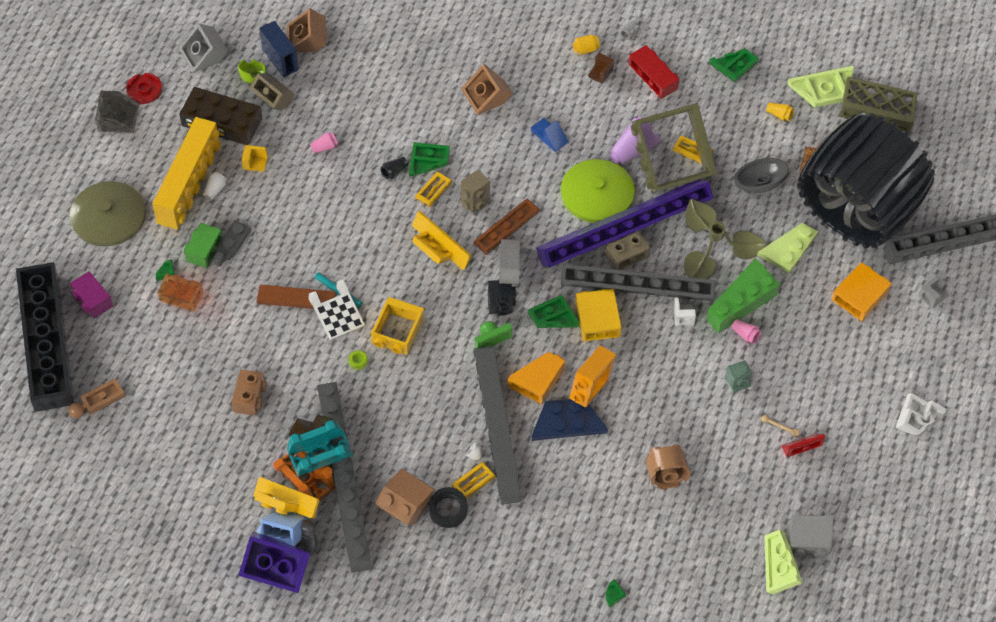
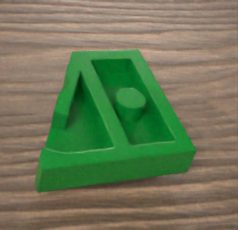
M745 48L735 53H727L722 58L716 59L712 57L709 64L733 82H736L758 63L759 58Z
M562 295L528 309V314L537 328H577L580 324Z

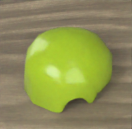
M255 59L250 63L242 60L238 64L239 76L245 83L252 84L258 73L266 74V67Z

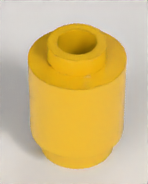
M590 34L575 38L572 46L575 53L578 52V55L595 52L596 49L600 48V43L597 35Z

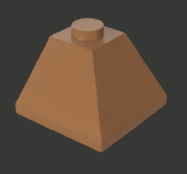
M485 64L461 88L477 114L504 104L513 94L506 81Z

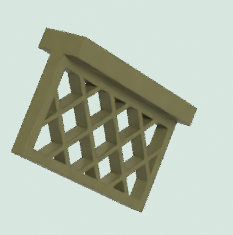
M847 76L839 117L848 119L854 114L858 115L864 112L866 115L873 113L878 119L885 117L886 122L891 125L893 123L898 124L897 129L900 131L910 132L915 119L914 112L917 93ZM850 83L855 84L860 89L853 91L849 85ZM872 88L877 93L871 95L867 89ZM863 92L867 98L861 100L857 94ZM885 93H892L894 97L888 99ZM880 96L885 102L878 104L874 98ZM853 97L857 103L848 102L847 99ZM902 97H910L912 101L906 103ZM898 100L902 106L896 108L892 102ZM871 101L875 107L866 106L864 103ZM888 105L892 111L883 110L882 107ZM905 109L910 115H903L900 111Z

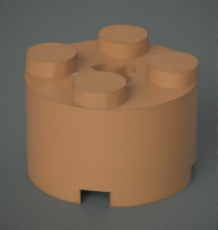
M675 444L662 448L654 447L650 450V454L646 458V466L653 486L654 484L657 485L658 489L674 488L680 486L679 482L683 480L686 482L690 478L687 459L680 445Z

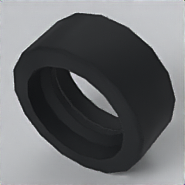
M452 487L437 490L431 496L429 502L431 519L440 527L452 528L460 525L465 520L468 512L465 495ZM445 498L455 499L460 504V512L451 517L442 516L437 512V503Z

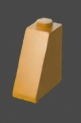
M547 352L511 374L508 378V388L542 404L564 371L565 360L557 354Z

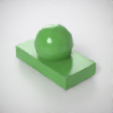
M492 321L484 322L480 327L481 335L475 337V348L494 346L512 338V326L510 323L498 327Z

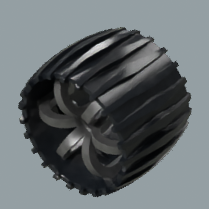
M864 112L858 115L854 114L845 120L820 143L804 166L798 178L797 189L800 190L799 196L805 199V207L809 206L813 210L811 215L813 217L817 215L822 220L820 223L822 226L828 225L833 229L831 233H839L843 236L842 240L845 242L849 239L853 241L854 246L862 244L863 248L867 249L870 246L871 248L881 246L907 224L930 191L934 182L935 170L931 169L933 166L932 161L926 158L928 153L925 150H920L918 147L920 143L917 140L913 142L908 137L909 133L907 131L905 133L897 129L898 124L893 123L891 125L887 123L885 117L878 119L875 117V114L870 113L866 115Z

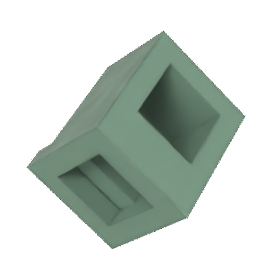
M746 360L727 367L725 377L733 393L751 387L752 371Z

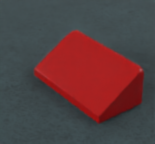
M816 433L783 444L781 447L786 457H791L821 447L825 435Z

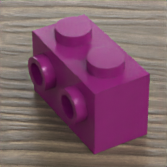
M90 271L70 283L72 297L75 301L79 300L82 303L81 307L86 314L90 313L93 318L98 317L113 307L111 296Z

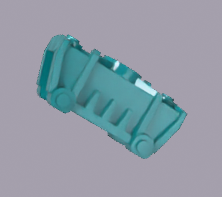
M330 420L325 423V426L304 434L291 435L287 446V451L297 477L308 472L313 473V470L334 462H341L342 459L350 456L354 457L343 428L337 422L335 423L334 420ZM343 436L344 439L340 440L337 446L329 445L333 439ZM318 450L325 451L324 453L315 456V453ZM301 451L308 453L305 454V458L292 457L293 454Z

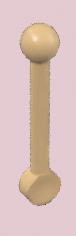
M763 415L761 417V420L763 422H769L787 432H790L794 437H798L800 434V431L798 429L792 430L774 420L769 419L767 415Z

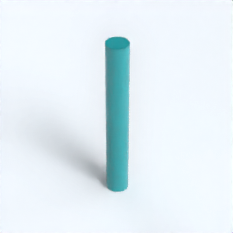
M316 273L314 277L316 280L332 291H335L338 295H341L337 290V284L321 273ZM351 295L355 306L359 309L363 302Z

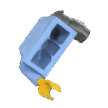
M273 512L261 518V524L256 531L257 533L273 537L292 546H295L302 539L304 551L309 553L317 551L318 540L314 532L316 526L308 520V517L294 512H288V515Z

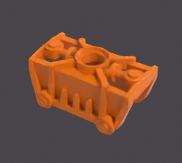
M303 451L296 453L300 458H305V454H308ZM289 454L285 455L282 459H277L273 463L274 469L281 472L282 476L297 491L313 496L311 492L313 489L315 497L322 500L335 489L333 472L328 466L313 470V473H306L310 478L303 482L297 477ZM316 482H323L328 488L326 490L317 488Z

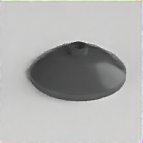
M778 158L757 159L745 164L735 173V185L749 193L767 192L785 181L789 175V167L785 161Z

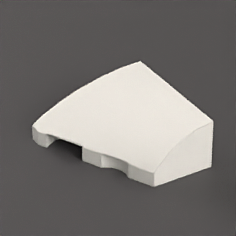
M910 393L906 397L895 428L913 435H919L928 425L935 421L934 418L938 413L944 414L946 409L934 401L926 402L915 394Z

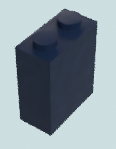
M273 21L260 27L262 50L281 76L284 78L298 71L296 48L278 24Z

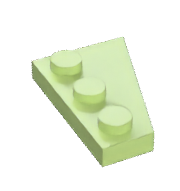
M801 223L758 251L757 255L790 273L816 238L818 231Z
M777 530L765 535L767 593L776 594L803 583L786 533L782 530Z

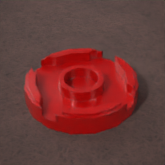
M137 74L128 81L126 92L133 102L148 104L160 97L162 84L160 79L153 74Z

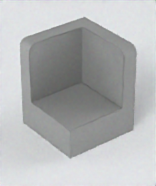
M938 276L925 284L918 296L931 309L947 298V294L937 286L940 280Z

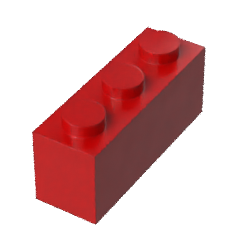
M645 45L630 54L629 66L660 99L678 90L679 77L668 68L664 61L660 60L654 50Z

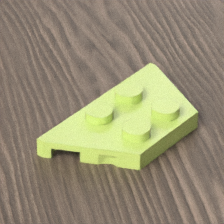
M849 66L790 78L787 84L814 108L840 103L843 100L847 76L852 77L854 67Z

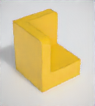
M245 145L241 159L243 170L264 172L268 159L267 148Z

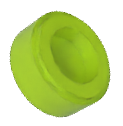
M360 350L352 352L348 358L349 365L355 370L365 368L368 364L367 354Z

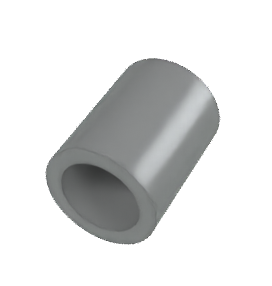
M631 21L620 31V34L629 40L640 30V27L635 21Z

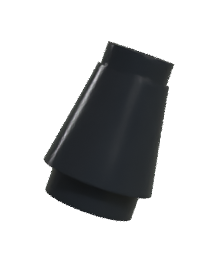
M405 157L385 162L380 167L381 174L385 179H393L408 166V162Z

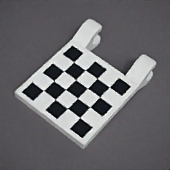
M344 280L338 281L336 285L341 295L320 303L316 292L309 294V301L314 307L329 340L365 326Z

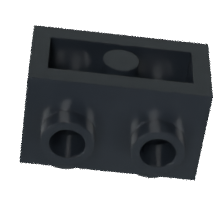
M499 280L488 281L489 314L505 316L508 313H512V306H516V287L512 286V284H499Z

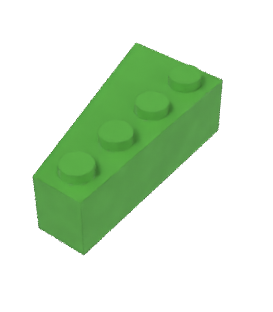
M755 258L708 309L707 321L720 333L731 326L736 319L740 320L777 296L780 283Z

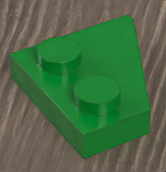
M413 142L409 176H416L448 166L450 146Z

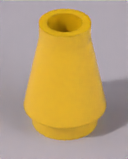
M769 102L766 108V112L784 122L791 121L795 110L789 104Z

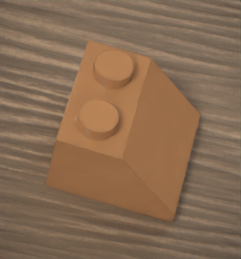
M311 8L287 24V37L296 48L297 53L317 52L327 44L326 17Z
M401 468L384 486L375 504L406 525H414L421 516L435 489Z

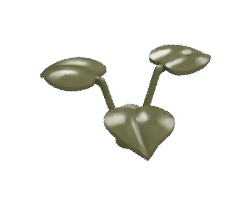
M694 199L689 201L685 213L687 226L694 232H701L704 228L709 230V238L711 240L705 255L699 251H694L686 256L684 269L687 277L706 279L714 273L716 262L708 257L714 241H721L724 236L728 243L733 246L734 255L740 259L755 257L758 251L766 246V242L748 231L735 232L732 242L728 232L725 231L724 224L716 222L717 215L712 207Z

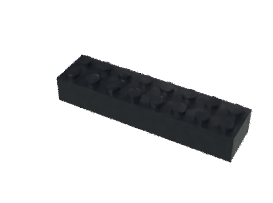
M51 262L16 268L30 401L35 412L70 406L74 403L59 277L55 263Z

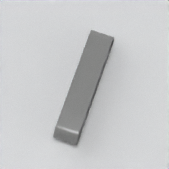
M501 239L499 284H519L520 240Z

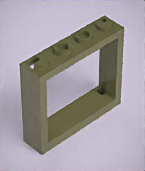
M698 103L631 122V132L637 141L635 144L636 150L642 159L640 165L647 177L645 183L651 192L717 174ZM688 112L704 172L657 185L641 125Z

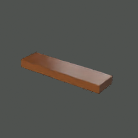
M526 198L474 240V245L486 255L501 244V239L510 237L537 215L540 209Z
M260 284L257 304L314 309L309 301V294L311 292L317 293L320 303L335 298L336 294L335 291Z

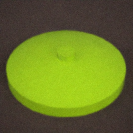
M591 159L580 162L567 171L561 183V198L567 210L577 218L591 223H596L629 209L634 200V183L628 172L618 164L607 160Z

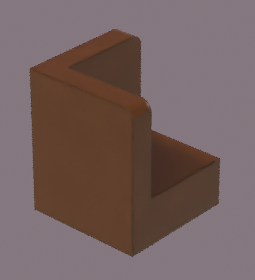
M598 53L595 57V66L588 74V77L603 84L613 71L614 59Z

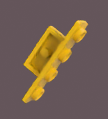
M421 211L417 212L412 226L421 234L414 236L412 242L437 264L451 259L462 270L466 269L471 259V254Z
M263 477L258 478L254 491V500L262 502L261 506L269 509L275 507L276 512L288 515V512H294L314 519L320 501L316 497Z

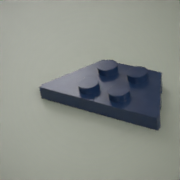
M571 399L545 401L532 433V441L607 434L608 429L590 405L585 408Z

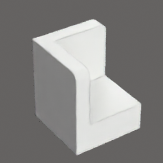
M674 298L675 326L694 325L696 318L695 309L693 310L691 304L679 305V298Z

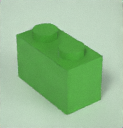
M200 223L198 228L194 229L191 241L184 247L186 261L207 268L214 256L217 245L223 238L221 229Z

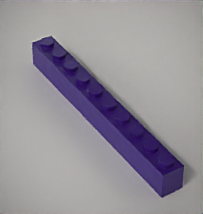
M696 180L538 246L536 250L540 262L543 266L550 268L686 210L691 199L701 203L714 199L709 181Z

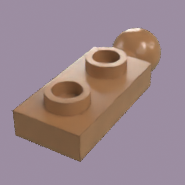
M115 378L80 396L83 403H72L68 408V413L73 418H80L87 409L91 415L126 396Z

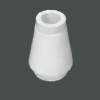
M214 172L213 175L209 176L203 196L212 201L224 188L227 179L222 174Z

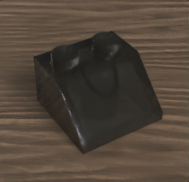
M101 90L95 116L98 132L134 134L139 103L119 91Z

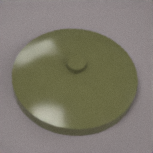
M115 181L100 182L84 189L75 198L70 209V221L75 233L85 242L96 246H113L129 240L141 229L146 215L141 195L131 186Z

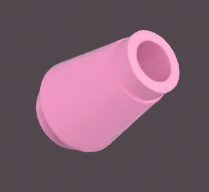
M326 132L311 143L310 146L314 154L335 149L338 142L333 132Z
M736 319L732 324V329L747 343L755 344L761 336L759 327Z

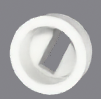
M474 443L467 451L466 456L474 461L480 460L484 451L480 445Z

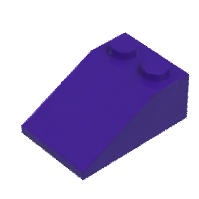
M252 532L238 576L299 593L310 553L273 537Z

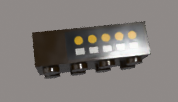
M193 87L179 113L183 127L190 128L195 117L216 122L220 138L244 145L250 144L262 120L261 106L198 87Z

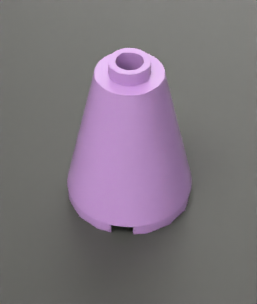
M636 116L632 121L641 119L642 117ZM632 123L629 124L610 151V158L616 164L620 163L623 165L640 155L637 153L635 146L637 143L636 137L631 132L630 127ZM649 123L641 125L649 151L658 146L661 140L657 133L653 134V127Z

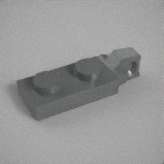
M234 220L214 251V254H216L213 258L215 265L221 267L226 259L230 260L235 256L251 232V227Z

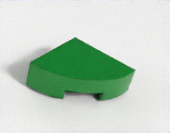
M172 259L165 261L156 271V281L175 278Z
M615 579L607 587L605 598L608 607L613 606L626 597L625 592Z

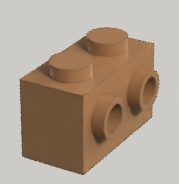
M240 369L231 402L233 412L256 415L257 410H261L263 404L261 395L267 389V381H265L263 373Z

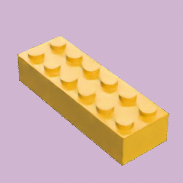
M195 117L152 203L157 224L177 230L180 224H184L186 212L192 208L193 197L198 195L200 183L206 179L207 169L214 162V154L219 152L221 147L216 122Z

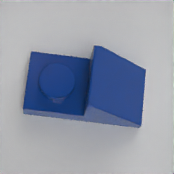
M543 118L531 127V131L554 152H557L569 143L557 120L551 124Z

